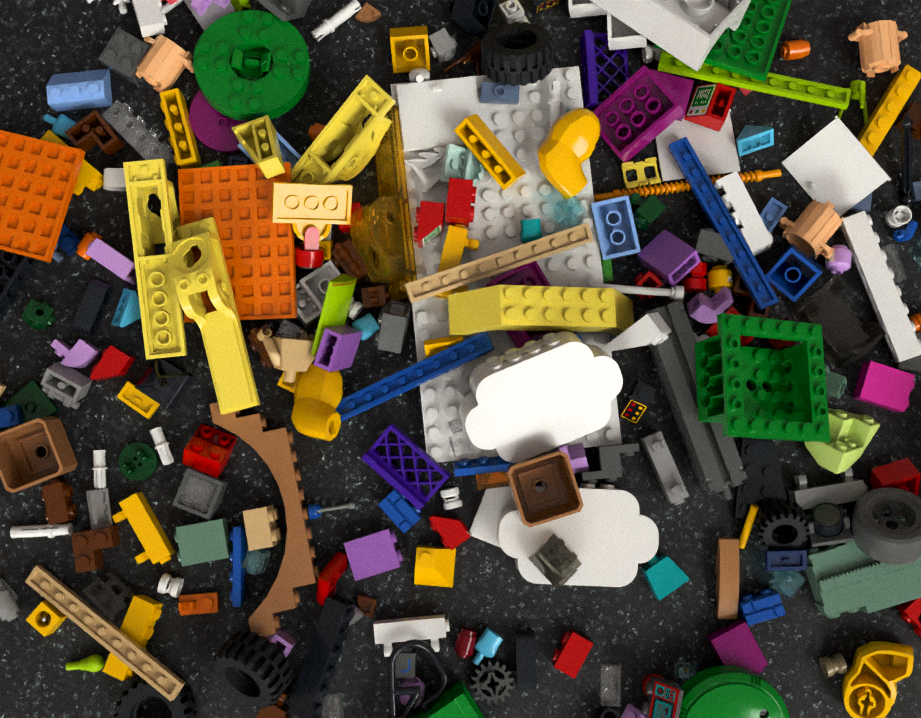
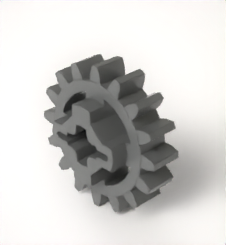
M488 660V665L485 666L482 662L481 669L475 668L477 675H472V680L476 682L472 683V688H477L474 694L475 696L480 694L481 702L487 699V704L489 705L491 700H494L495 705H497L498 699L505 702L504 696H511L509 689H514V685L510 682L514 681V677L509 676L512 673L511 669L505 670V663L499 666L498 660L495 661V664ZM494 670L500 671L503 675L497 674ZM487 671V675L484 678H481L483 673ZM491 674L495 680L494 690L490 683ZM502 686H505L504 689L500 693H498L499 689ZM486 689V690H488L491 694H487V693H485L483 690Z

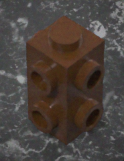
M61 479L49 481V485L42 486L41 496L46 505L45 517L49 521V525L75 520L77 508L73 504V488L69 481L62 482Z

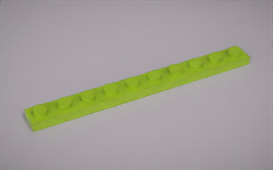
M663 50L657 71L844 110L848 108L851 89L769 72L765 82L706 63H703L701 68L695 71Z

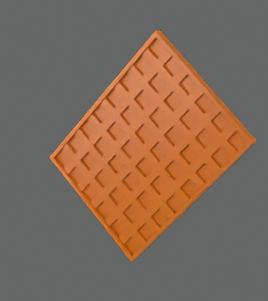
M0 130V250L51 263L86 153L85 151Z
M283 162L285 173L268 179L256 164L178 169L180 226L210 217L215 218L240 320L297 318L294 231L291 223H273L271 221L273 182H292L290 162ZM198 247L192 248L194 264L201 257V250ZM208 291L201 292L207 313L217 311L210 300ZM184 313V323L196 322L188 318Z

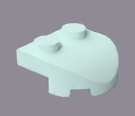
M448 144L446 146L440 182L449 185V178L473 180L474 185L483 177L485 167L469 148L466 149Z

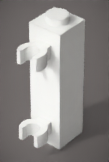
M445 614L377 620L373 624L375 644L384 643V657L391 655L393 651L392 643L405 642L412 639H431V647L435 652H440L439 638H446V632L450 631L449 619L445 620Z

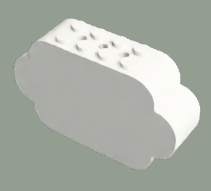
M572 332L548 333L543 336V339L529 341L521 348L509 349L504 355L499 357L492 356L486 360L487 362L478 365L472 371L469 379L472 392L463 398L459 407V414L471 442L476 447L485 450L496 448L502 459L507 462L518 463L605 426L611 416L609 401L614 399L621 391L623 378L618 364L602 348L595 345H586Z
M542 481V485H535L536 491L544 492L546 490V483ZM580 483L578 489L584 504L580 512L534 527H528L520 521L516 507L505 510L499 516L496 537L500 547L508 556L515 558L516 567L523 578L535 584L623 587L631 583L636 577L638 563H645L655 556L659 545L658 528L650 518L640 514L636 498L631 493L617 489L615 485L600 484V487H595V484Z

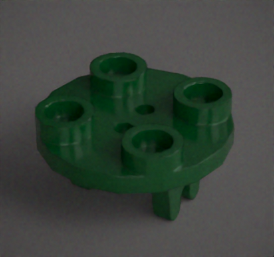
M143 442L131 443L120 453L118 460L119 469L130 480H145L155 472L159 459L154 449Z

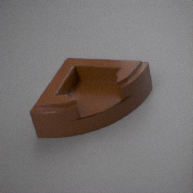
M358 594L357 601L361 611L365 616L373 619L377 598Z

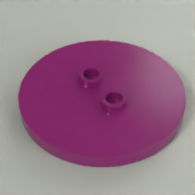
M199 90L191 103L189 112L191 128L202 144L216 152L235 153L241 151L237 146L240 142L231 127L248 121L232 119L218 112L207 102L201 90Z

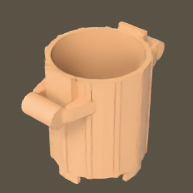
M879 20L868 24L863 22L856 27L854 32L848 35V39L859 42L861 70L866 73L867 77L874 78L875 73L891 70V73H895L899 70L898 66L901 64L899 42L907 38L908 34L905 31H898L896 21Z
M158 34L155 40L150 36L144 37V41L151 48L137 66L135 74L139 78L144 77L149 84L154 86L153 89L159 93L170 90L185 68L194 73L193 63L191 62L193 55L189 51L186 52L161 34Z
M814 199L795 222L782 217L779 227L785 230L782 238L785 237L789 244L793 243L806 255L816 259L821 254L829 259L834 249L826 243L840 227L844 217H839L833 210L835 205L829 201L823 204L816 202V199Z

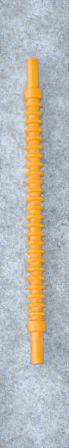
M755 170L754 172L749 171V173L744 172L743 174L740 172L738 174L742 182L748 183L750 181L752 183L753 180L759 182L766 178L780 177L781 170ZM718 175L717 178H715V176H712L711 181L714 186L716 180L722 178L720 175ZM687 180L685 182L680 181V183L676 181L675 184L670 182L669 185L667 183H664V185L660 183L659 186L654 184L653 187L649 185L648 188L646 186H643V188L639 186L638 189L635 187L632 190L630 188L627 190L622 189V191L616 189L610 193L594 195V201L600 202L622 196H630L632 193H638L641 197L642 195L647 197V195L651 196L652 194L657 196L658 193L663 195L664 192L665 194H668V192L672 194L674 191L676 193L679 190L684 192L685 189L689 191L691 188Z

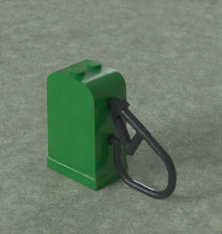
M417 639L407 640L392 651L388 660V718H485L462 680L446 691L448 685L447 670L428 643ZM409 647H420L429 654L439 670L441 685L434 694L421 701L420 709L411 714L421 695L420 686L396 687L395 661L403 650ZM411 695L403 712L397 714V696Z

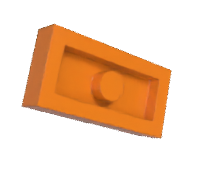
M219 592L179 595L178 611H180V615L219 612Z

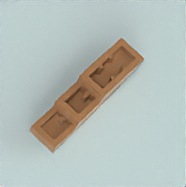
M718 538L715 568L717 575L715 593L717 596L716 616L717 619H737L739 602V539Z

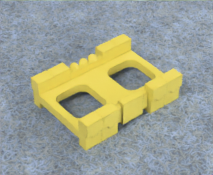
M656 157L647 158L644 162L633 163V161L621 164L625 190L661 183ZM653 166L656 177L647 179L644 168ZM635 170L637 181L628 182L625 172Z

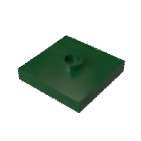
M32 380L3 404L4 407L20 405L23 424L37 418L50 417L59 410L50 397L42 391L41 386L36 380Z

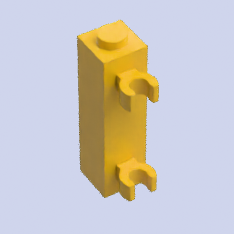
M50 130L40 139L69 146ZM83 159L73 191L77 196L83 192L85 187L94 192L103 185L104 175L85 159Z
M460 224L449 225L437 273L460 266L464 248L478 251L480 241L467 239L468 229H465V226ZM463 285L434 296L448 300V295L453 294V292L468 291V286Z
M135 493L119 502L122 511L112 516L114 522H121L127 518L145 549V552L134 557L137 563L140 564L150 559L153 564L160 562L162 565L171 560L170 555L174 554L175 550L143 493Z

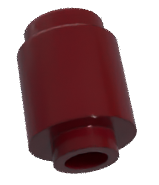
M461 627V630L458 631L454 651L457 652L456 656L467 659L468 656L473 655L477 639L475 630Z

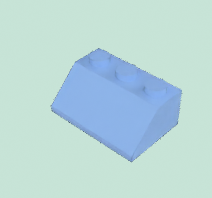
M109 69L53 74L46 86L48 105L56 112L113 106Z
M629 195L590 204L602 260L620 258L641 252Z

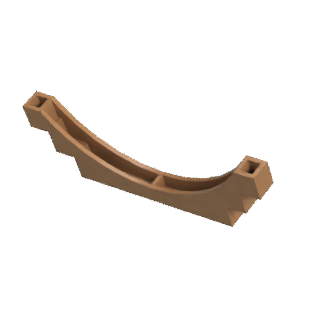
M218 402L209 405L213 423L238 435L255 449L271 470L284 502L287 524L285 554L278 576L267 597L248 619L251 633H258L261 637L276 634L281 624L279 616H276L275 613L297 608L298 603H300L299 591H295V587L316 583L320 574L319 568L314 565L313 558H316L314 546L311 547L310 539H312L311 527H307L306 519H309L307 507L303 508L302 500H305L303 488L300 489L298 482L301 481L300 470H296L295 466L298 458L296 450H292L291 443H294L292 431L289 432V429L286 427L265 432V429L268 428L267 420L260 413L239 417L241 415L240 410L221 415Z

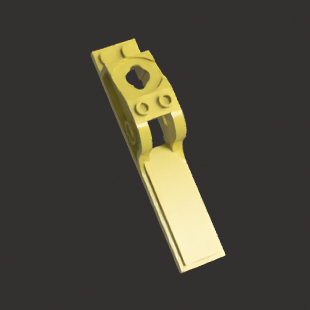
M366 75L291 169L292 182L331 184L337 180L347 181L357 176L376 154L385 132L388 131L392 121L386 116V113L396 101L370 76ZM369 114H372L371 117L364 124L363 128L362 122L364 118L367 117ZM339 155H341L340 158L331 165V167L326 163L336 159Z
M164 159L123 162L146 360L187 355L183 313L173 278L172 242L179 241L176 227L180 226V214L176 203L173 182L167 180ZM150 194L157 195L161 200V217L151 212L148 208ZM166 243L165 254L155 255V244Z
M210 217L176 227L179 241L172 242L173 278L184 313L188 318L195 320L200 328L220 413L225 415L258 406L260 401L215 218ZM198 247L201 250V257L194 264L192 248ZM208 291L210 300L217 311L207 313L201 292Z

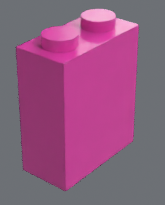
M873 361L863 362L852 398L896 413L905 412L909 406L910 401L908 398L910 392L915 386V375Z

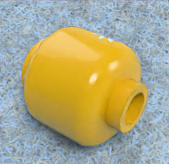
M724 265L712 267V270L707 274L708 288L711 291H715V294L724 286L731 289L733 287V272Z

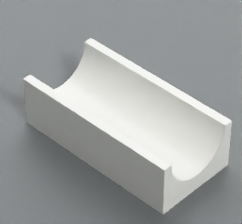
M751 0L590 1L695 71H698L722 33L728 27L733 31L739 27Z

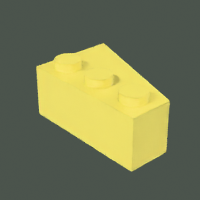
M268 115L231 127L242 147L267 179L285 173L277 133Z

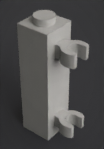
M657 431L640 438L667 503L678 505L685 502L684 498L689 497V494L662 432Z
M850 467L840 473L841 482L807 487L806 475L794 476V481L797 489L788 490L789 500H792L793 503H798L805 510L814 508L823 502L841 504L857 501L867 492V486L863 480L853 479V471Z

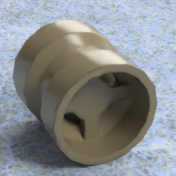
M841 653L833 654L832 658L827 656L820 657V666L826 677H831L837 672L839 674L847 672V665Z

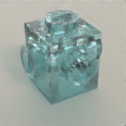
M573 196L568 201L565 198L556 204L557 208L554 211V218L564 228L569 225L572 228L581 221L579 218L586 213V210L578 198Z
M797 570L772 571L771 575L773 577L768 583L787 599L797 593L806 579Z

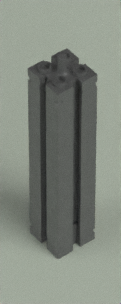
M682 300L644 312L637 317L638 320L646 314L658 312L672 331L668 334L669 338L666 341L655 346L650 344L648 348L694 473L699 480L700 489L706 490L708 493L713 492V494L722 491L725 500H730L733 496L729 486L743 484L742 480L748 478L743 470V464L733 437L723 436V424L698 422L695 343L697 341L688 316L683 309Z

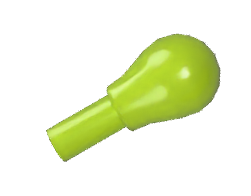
M94 654L77 662L66 663V670L81 669L89 672H98L105 663L101 655Z

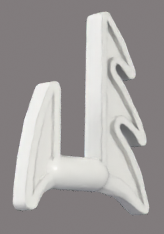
M444 147L434 148L433 151L436 153L420 152L418 156L425 159H409L404 161L405 165L415 170L423 182V193L429 191L441 179L442 171L429 178L424 169L445 157L446 148Z

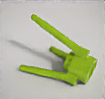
M855 80L850 82V88L847 89H851V99L859 100L860 108H863L864 124L866 125L868 122L866 82ZM839 109V119H841L844 109Z

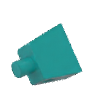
M655 554L651 560L647 561L648 565L642 569L653 595L659 601L690 580L665 554L660 557Z

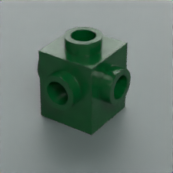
M33 299L30 300L22 314L23 321L29 323L28 325L36 330H40V328L46 330L48 325L52 326L56 318L52 305L44 301L37 302Z

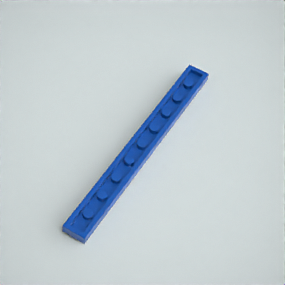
M687 137L670 143L668 148L713 229L721 235L733 256V264L759 311L777 303L779 299Z
M487 331L481 332L341 399L336 408V411L340 414L341 422L495 350L489 333Z

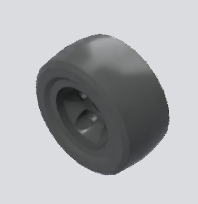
M892 487L876 488L864 493L856 502L851 522L852 536L858 548L872 559L887 564H908L920 559L921 498L912 492Z

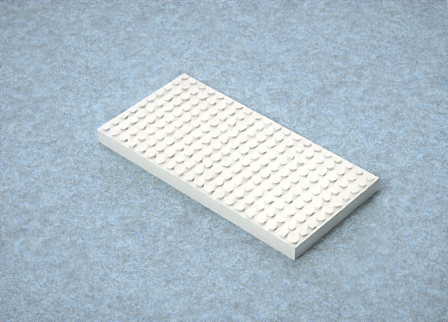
M579 66L553 68L543 80H538L534 84L529 83L526 86L519 85L518 105L480 103L481 82H495L486 75L475 76L481 120L526 174L513 186L503 190L485 168L481 180L473 185L477 187L475 203H471V206H475L473 222H469V228L465 227V229H468L467 239L480 241L478 251L464 248L460 265L525 244L520 241V220L541 219L543 237L588 222L594 241L536 260L551 286L589 288L591 283L604 284L599 242L590 205L594 203L589 158L581 164L588 182L578 194L569 199H564L540 170L538 164L537 150L550 131V108L547 104L549 99L548 83L552 82L553 84V81L561 82L560 92L561 99H563L561 116L566 113L567 109L584 108ZM418 82L390 84L392 98L396 101L393 105L410 282L438 272L449 226H446L444 218L442 233L423 248H418L417 242H414V226H418L415 218L416 207H420L421 201L445 203L446 214L449 186L441 183L439 180L429 191L423 193V182L415 170L405 165L404 162L409 159H425L418 156L420 152L436 153L433 151L434 148L402 152L404 145L396 85ZM464 144V145H457V146H460V147H463V148L468 149V147L466 146V144ZM444 157L424 169L429 178L442 171ZM513 269L466 284L468 291L483 288L491 280ZM431 296L412 303L417 363L426 359L424 340L457 336L449 335L447 299ZM506 330L487 331L495 350L420 385L426 453L437 463L458 461L463 458L477 459L482 456L497 457L499 455L496 448L490 450L480 449L471 442L459 414V407L464 397L455 386L492 356L499 357L504 355L507 350L516 348ZM577 332L581 335L586 345H595L603 348L610 343V335L607 332ZM479 333L463 335V339L467 340ZM611 351L606 352L612 358ZM617 397L609 401L611 416L607 424L599 430L566 443L567 447L583 443L584 448L622 444Z

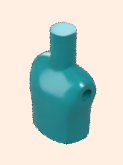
M541 219L520 220V241L522 243L543 238Z

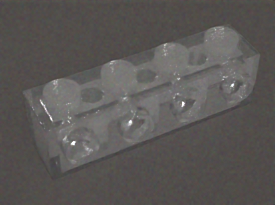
M117 99L101 116L145 160L164 159L167 166L174 159L170 153L173 149L165 141L161 144L158 141L160 136L152 128L148 130L145 127L147 123L139 115L135 117L132 114L134 110L126 102L122 104Z

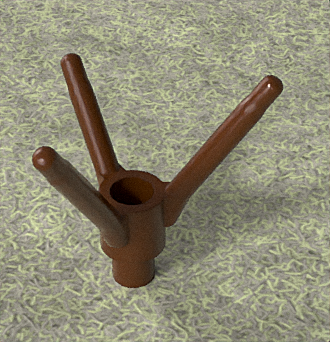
M477 41L470 51L443 69V72H447L462 61L463 64H466L470 60L476 63V76H480L481 42Z

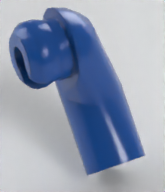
M910 220L905 229L895 230L893 239L897 242L910 240L914 235L918 222Z

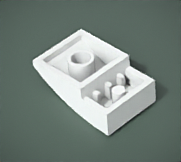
M331 260L299 280V283L296 285L297 317L305 328L320 318L329 281L341 275Z

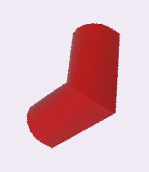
M341 552L335 553L318 575L316 601L324 606L327 596L335 595L336 583L347 569L348 557L346 554Z

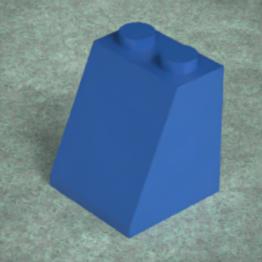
M791 243L765 276L770 283L795 302L822 274V267Z

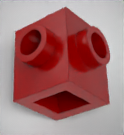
M650 271L644 274L641 272L633 280L635 282L633 286L644 287L643 283H647L648 287L660 288L663 283L657 274ZM636 294L641 299L656 297L655 295Z

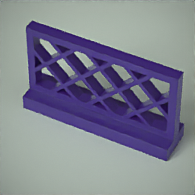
M585 30L579 38L584 107L592 110L603 103L599 102L598 97L601 91L608 97L612 95L605 88L609 82L617 89L620 87L613 79L617 73L624 78V83L629 79L627 49L612 50L615 54L611 58L607 57L602 51L608 46V33H592V30ZM594 39H600L605 43L601 50L594 44ZM598 55L607 62L602 68L596 63ZM616 55L622 60L623 65L620 68L612 61ZM608 64L616 71L612 77L603 70ZM599 73L608 80L604 85L597 81Z
M393 423L388 426L369 451L361 458L418 510L426 504L451 475ZM391 430L397 435L398 441H389L388 433ZM386 445L387 454L379 453L376 450L377 446ZM390 445H398L399 454H391ZM403 445L410 446L412 454H404ZM392 458H400L401 467H395L392 464ZM404 458H413L414 467H405ZM417 458H423L427 462V467H418ZM406 471H415L416 480H410L407 477ZM419 471H428L429 480H420ZM432 471H438L443 476L442 480H433ZM421 484L430 485V493L428 495L421 490Z

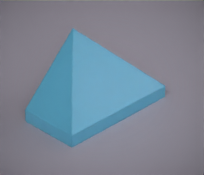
M745 125L737 137V155L740 157L774 145V129L765 126Z
M125 288L111 323L122 328L141 318L139 298L136 291Z

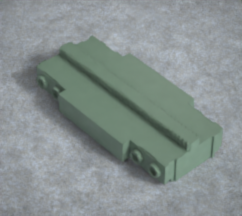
M854 539L852 542L831 544L821 548L819 546L810 547L807 549V570L805 571L815 599L814 604L822 615L830 619L840 617V613L846 611L854 613L859 611L860 608V611L869 614L921 598V558L908 564L893 565L882 563L864 554L858 548Z

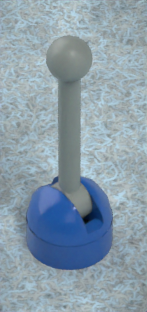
M349 502L345 505L322 508L314 503L308 504L310 520L317 519L325 511L345 508L354 509L355 503Z

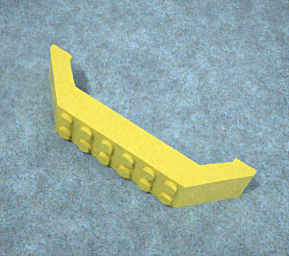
M495 285L448 295L449 335H469L492 330L607 332L617 337L634 324L633 300L614 288Z

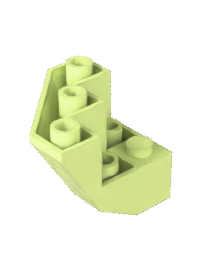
M828 408L830 442H805V446L820 466L835 474L844 472L861 457L880 427V423L874 421L873 417Z

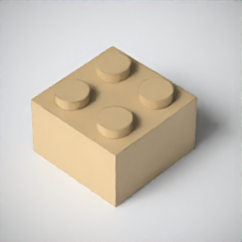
M274 504L243 511L249 551L273 547L280 543L279 539H282L280 527L277 528L276 520L279 519L277 508H274Z

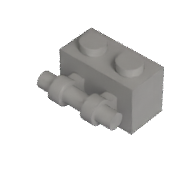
M57 362L46 369L41 385L44 386L42 391L47 393L48 397L56 398L63 402L64 406L77 410L80 406V403L77 401L87 395L93 380L61 364V362Z

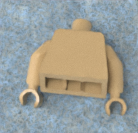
M260 329L257 333V338L263 341L274 368L284 370L283 381L295 382L296 371L306 372L316 358V355L311 354L315 336L313 334L307 336V333L304 332L299 338L275 336L270 338L272 334L270 329L264 331L265 335L262 329Z

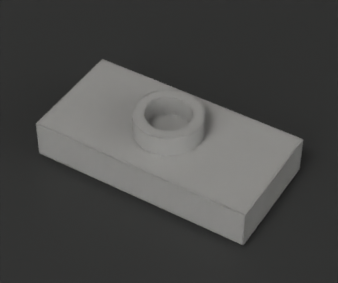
M108 488L86 491L91 530L113 526Z

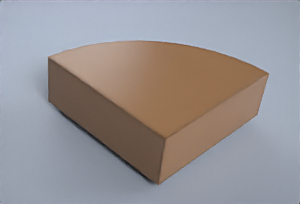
M366 2L355 18L361 22H373L380 18L382 14Z

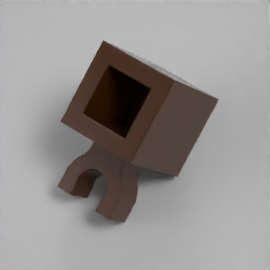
M384 285L361 289L365 310L383 308V305L386 306L390 300L389 290H385Z
M285 689L274 705L261 708L256 718H288L289 715L286 713L289 707L283 704L288 696L289 691Z

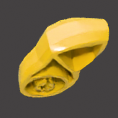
M577 107L560 116L551 126L547 138L537 150L540 170L564 199L572 198L586 186L588 181L581 164L591 156L600 136L601 126L599 119L594 112L587 108Z
M313 362L308 367V370L301 374L296 383L291 420L298 432L312 438L332 441L337 436L341 426L340 414L336 411V408L341 402L343 395L342 375L339 370L329 372L313 365Z
M871 641L857 648L852 665L845 673L842 682V696L845 709L851 717H886L896 700L897 682L909 677L912 673L914 660L912 646L886 641Z

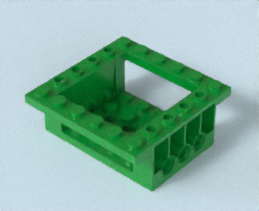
M726 313L718 314V335L695 343L698 422L722 423L723 436L819 443L830 442L822 325ZM740 335L799 341L801 344L783 350L741 346ZM747 381L751 384V390L746 386ZM763 383L767 385V392L763 389Z

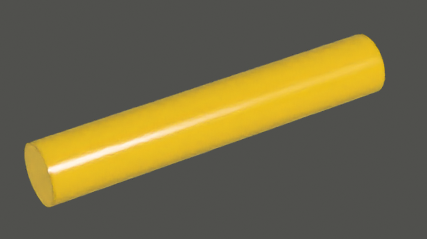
M753 504L750 506L739 538V548L745 549L759 508Z

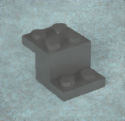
M312 0L257 1L280 20L286 22L304 17Z
M639 443L594 447L596 470L577 473L578 479L586 484L598 483L597 479H602L605 482L617 481V477H622L620 456H634V452L639 451Z

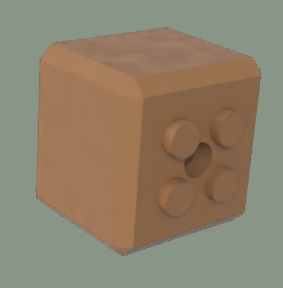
M58 417L37 418L0 433V477L6 491L14 493L71 472L78 465L61 419ZM40 446L46 449V455L44 457H41L38 454V448Z
M555 450L522 462L508 465L505 470L519 519L528 527H534L578 513L584 505L568 454L562 451ZM538 481L546 483V490L544 492L536 491L535 485Z

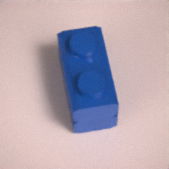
M396 489L378 504L403 533H406L422 517L420 515L422 511L418 510L413 504L411 505Z
M764 588L759 590L760 594L752 595L751 593L742 595L738 602L741 619L748 626L785 615V610L777 591L771 590V588Z

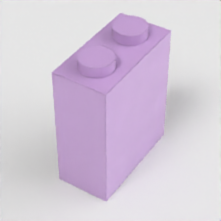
M98 238L90 242L85 254L123 280L137 285L135 262Z

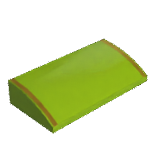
M341 274L329 281L311 350L312 355H317L325 328L345 325L357 278Z

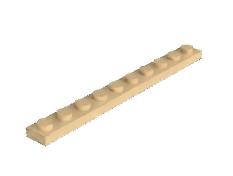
M587 222L406 283L404 286L410 303L592 242L594 239Z
M41 565L35 566L25 581L29 586L169 701H173L185 684L182 679Z

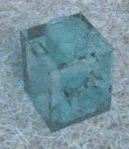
M248 548L242 568L247 569L246 572L249 574H261L266 569L271 552L263 549L249 551Z

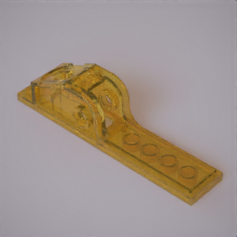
M393 105L386 113V116L392 123L388 131L385 132L375 154L379 198L372 201L369 205H364L355 210L351 217L350 234L357 254H360L367 268L366 272L371 282H389L391 300L399 301L408 297L404 284L417 280L399 108L398 105ZM373 251L375 252V261H374V264H373Z

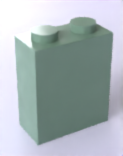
M227 517L176 527L174 532L175 542L179 546L177 557L182 567L230 557L232 547Z

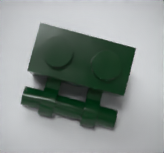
M632 193L629 196L631 209L636 211L633 214L635 227L643 232L667 208L653 194L646 201L638 193Z

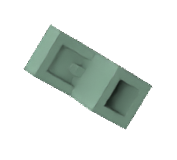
M824 364L827 395L840 399L848 383L845 376L831 372L828 365Z

